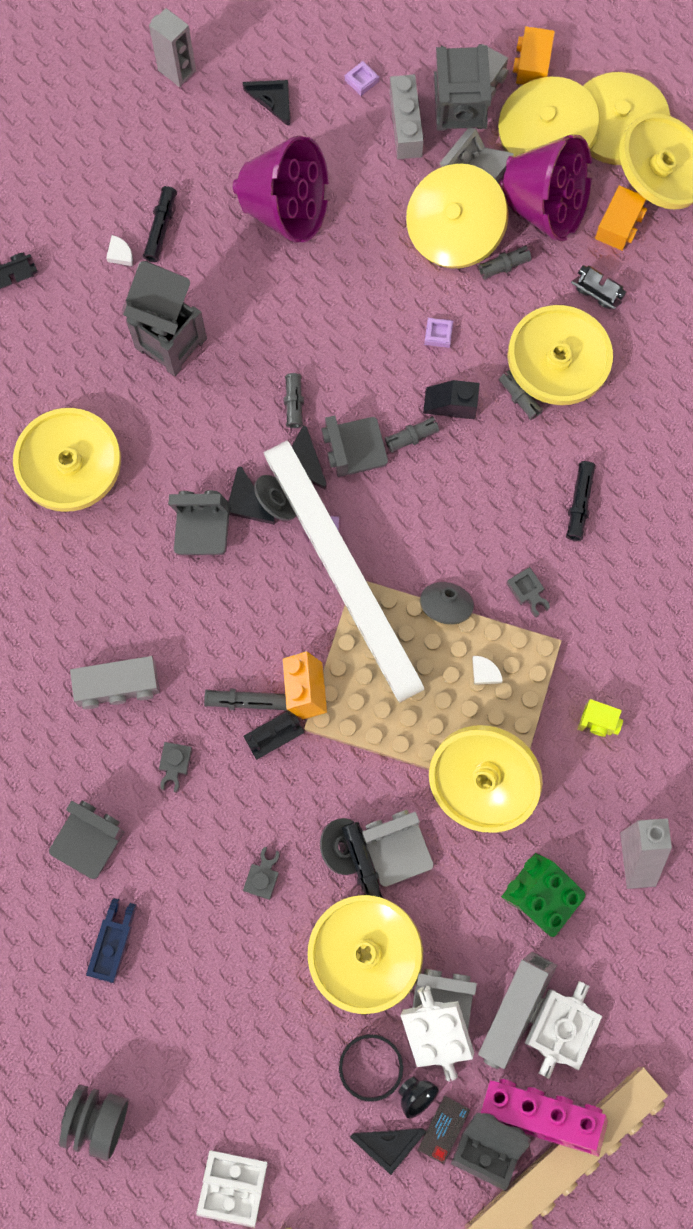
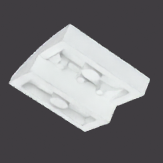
M210 1150L196 1215L255 1228L267 1162Z

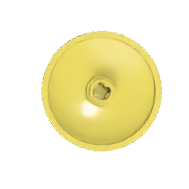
M626 72L605 73L589 80L583 85L593 96L599 112V132L590 150L591 157L598 161L612 165H621L619 156L620 140L625 130L637 118L651 113L670 116L667 101L660 90L650 81L638 75Z
M543 77L522 85L506 100L499 116V135L502 146L506 152H511L514 156L570 134L584 137L591 150L599 132V112L593 96L579 83L563 77Z
M651 113L637 118L625 130L619 145L620 162L627 179L641 196L657 206L675 210L693 205V131L683 122L665 114Z
M469 164L447 165L427 175L414 190L407 208L406 222L408 233L416 249L432 263L445 268L469 267L487 258L500 244L508 224V204L500 185L483 169Z
M552 305L532 311L517 324L508 345V364L518 385L537 400L554 405L576 404L593 396L605 383L613 363L612 344L602 325L588 313L570 306Z
M60 408L35 418L22 431L15 445L13 467L20 486L34 502L55 511H77L97 503L111 490L119 475L121 452L113 431L100 417L82 409Z
M476 725L453 732L439 745L433 755L429 768L430 787L441 809L462 826L480 832H502L522 824L535 810L542 792V773L533 752L518 737L497 727Z
M353 896L331 906L315 924L308 944V965L315 985L332 1004L353 1013H377L400 1003L414 988L423 964L422 940L413 920L398 905L376 896Z

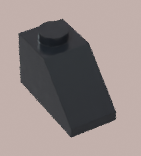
M452 380L426 387L423 414L475 419L480 383Z

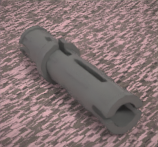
M230 688V691L205 689L204 707H228L229 710L235 711V708L287 711L285 694L238 692L233 688Z

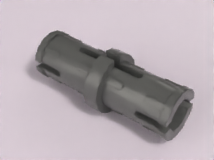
M526 245L507 254L505 252L500 253L497 258L479 264V272L483 275L482 278L484 280L502 272H511L512 268L530 262L531 254Z
M508 370L506 372L508 375L506 376L504 373L499 378V382L511 394V400L514 404L518 403L530 420L535 419L534 415L536 414L538 417L543 412V408L518 385L511 371Z
M290 373L285 376L286 397L283 400L284 405H286V426L288 428H301L303 426L302 405H304V397L301 391L302 376L297 373Z
M430 417V419L414 426L409 424L405 426V430L385 437L386 445L390 447L389 451L393 453L407 445H416L419 443V440L439 433V427L437 422L434 423V417Z

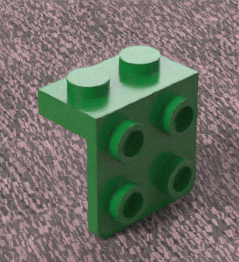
M535 853L526 861L524 868L517 877L508 884L506 891L501 897L508 904L525 913L547 935L555 937L585 899L586 894L552 860Z

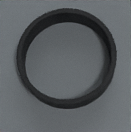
M373 1034L363 1035L355 1038L345 1047L339 1062V1074L344 1087L354 1097L368 1102L380 1101L390 1096L399 1086L403 1075V1061L396 1046L388 1039ZM366 1038H376L385 1041L394 1049L399 1060L400 1069L396 1083L387 1093L378 1097H364L355 1093L347 1085L343 1076L342 1064L346 1052L354 1043Z

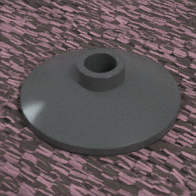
M263 475L256 480L254 485L256 497L269 514L284 521H290L297 516L276 477Z
M433 583L423 590L420 597V605L425 614L443 624L462 623L472 615L474 609V602L470 594L462 587L453 583Z
M346 818L335 819L328 823L320 838V851L325 864L333 872L340 875H350L357 872L342 830V826L354 821Z

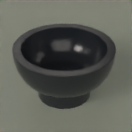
M411 1077L405 1081L398 1091L402 1097L401 1108L405 1116L411 1119L425 1111L435 1100L439 1091L438 1087L427 1080L419 1081L416 1077Z

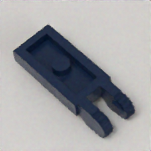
M116 898L112 899L106 918L102 921L86 976L114 984L132 929L130 926L137 906L134 903H129L125 911L123 923L113 922L120 906V900Z

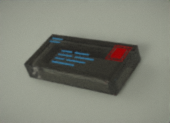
M444 1095L417 1150L444 1164L470 1109Z

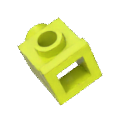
M589 699L585 705L577 730L583 731L587 727L590 728L591 733L601 737H606V734L611 736L612 733L618 735L623 724V719L619 718L622 710Z

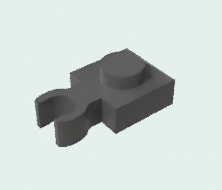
M530 567L507 580L506 584L520 605L528 601L534 617L537 618L539 616L536 605H543L546 611L549 610L550 605L548 601L539 595L544 592V587Z
M164 742L159 770L166 772V776L160 784L162 791H165V785L169 781L175 783L174 793L179 791L180 782L178 781L179 774L187 775L192 747Z
M264 847L260 855L261 865H251L243 892L270 900L279 872L273 871L272 867L278 862L280 854L279 851H276L275 858L267 860L265 858L267 847Z

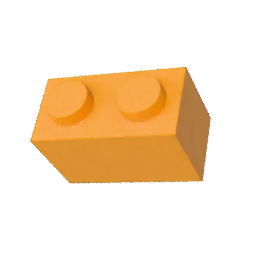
M525 26L524 36L518 37L516 52H521L520 58L515 57L513 73H517L516 84L524 85L532 80L547 77L554 30Z
M619 185L598 227L595 239L623 251L626 243H632L638 230L634 228L636 222L641 223L648 209L644 207L646 199L639 193Z
M307 651L283 658L287 710L301 719L327 713L323 663Z

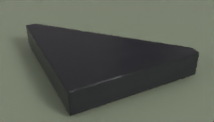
M288 80L243 82V90L284 124L290 125Z
M303 425L292 448L311 483L326 489L327 483L307 427Z
M238 466L229 498V515L274 525V516L269 514L259 503L254 491V485L243 468Z
M423 1128L360 1132L352 1133L350 1138L392 1175L426 1131Z

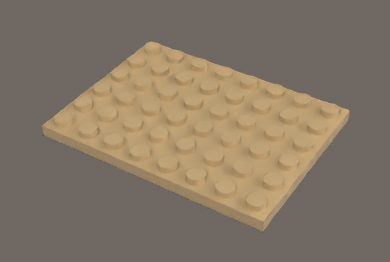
M366 581L424 687L423 691L399 703L346 605L344 606L323 670L327 713L308 718L304 731L429 770L433 755L442 741L453 732L469 726L485 725L503 729L518 737L531 748L562 640L473 613L462 623L443 624L425 614L420 605V597ZM481 656L493 662L499 669L503 682L499 684L474 685L472 657Z

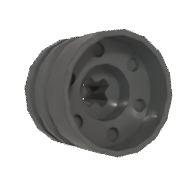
M80 1084L64 1111L59 1147L68 1149L74 1139L73 1150L80 1152L86 1140L90 1141L89 1156L109 1161L121 1135L129 1098L109 1093L102 1105L98 1104L99 1090L93 1089L87 1099L88 1086Z

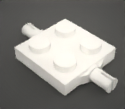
M578 981L572 997L563 996L553 990H548L525 1041V1044L539 1050L545 1056V1060L538 1073L550 1079L556 1063L567 1064L574 1069H580L602 1018L601 1015L590 1010L583 1003L590 986Z
M420 987L418 993L422 1004L416 1008L403 1009L401 1013L417 1067L441 1065L446 1080H455L458 1075L453 1063L472 1060L474 1056V1050L459 1002H435L430 987Z

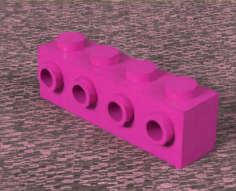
M499 1079V1083L490 1080L481 1113L491 1114L497 1118L498 1122L508 1127H517L527 1135L599 1157L608 1124L606 1114H602V1109L589 1104H585L584 1108L573 1105L574 1101L563 1096H556V1099L545 1097L543 1091L528 1087L527 1091L518 1089L516 1084L509 1080Z

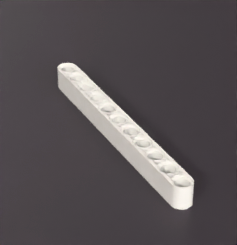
M286 440L265 451L264 456L398 702L400 703L423 691L424 687L290 443Z

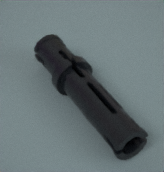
M169 186L162 187L158 205L153 210L155 216L143 253V258L150 262L159 261L169 220L173 218L174 213L172 209L178 192Z
M589 461L579 462L572 507L568 510L570 518L566 538L572 541L583 540L585 522L589 518L588 504L596 465Z
M359 821L342 826L357 871L358 878L356 880L358 885H361L364 895L383 898L377 881L379 875L372 866Z

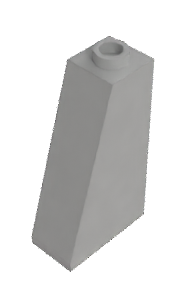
M668 818L640 820L620 832L627 889L656 887L672 849Z
M531 952L521 960L478 1053L479 1056L484 1058L483 1061L487 1065L496 1069L500 1067L505 1069L508 1066L558 966L557 964L534 952Z

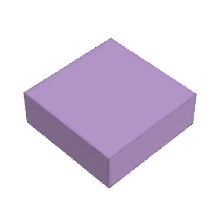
M362 61L345 74V81L362 96L379 82V76Z
M428 318L424 345L450 348L453 321Z

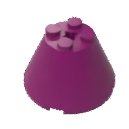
M570 134L516 156H509L506 161L504 179L500 181L499 185L505 194L508 207L553 240L566 241V236L577 231L584 217L592 184V178L587 177V164H592L588 143L584 137Z
M294 136L258 157L245 162L239 172L238 179H235L233 182V192L238 196L242 211L289 241L298 243L311 240L322 225L328 200H324V184H329L324 155L312 138Z

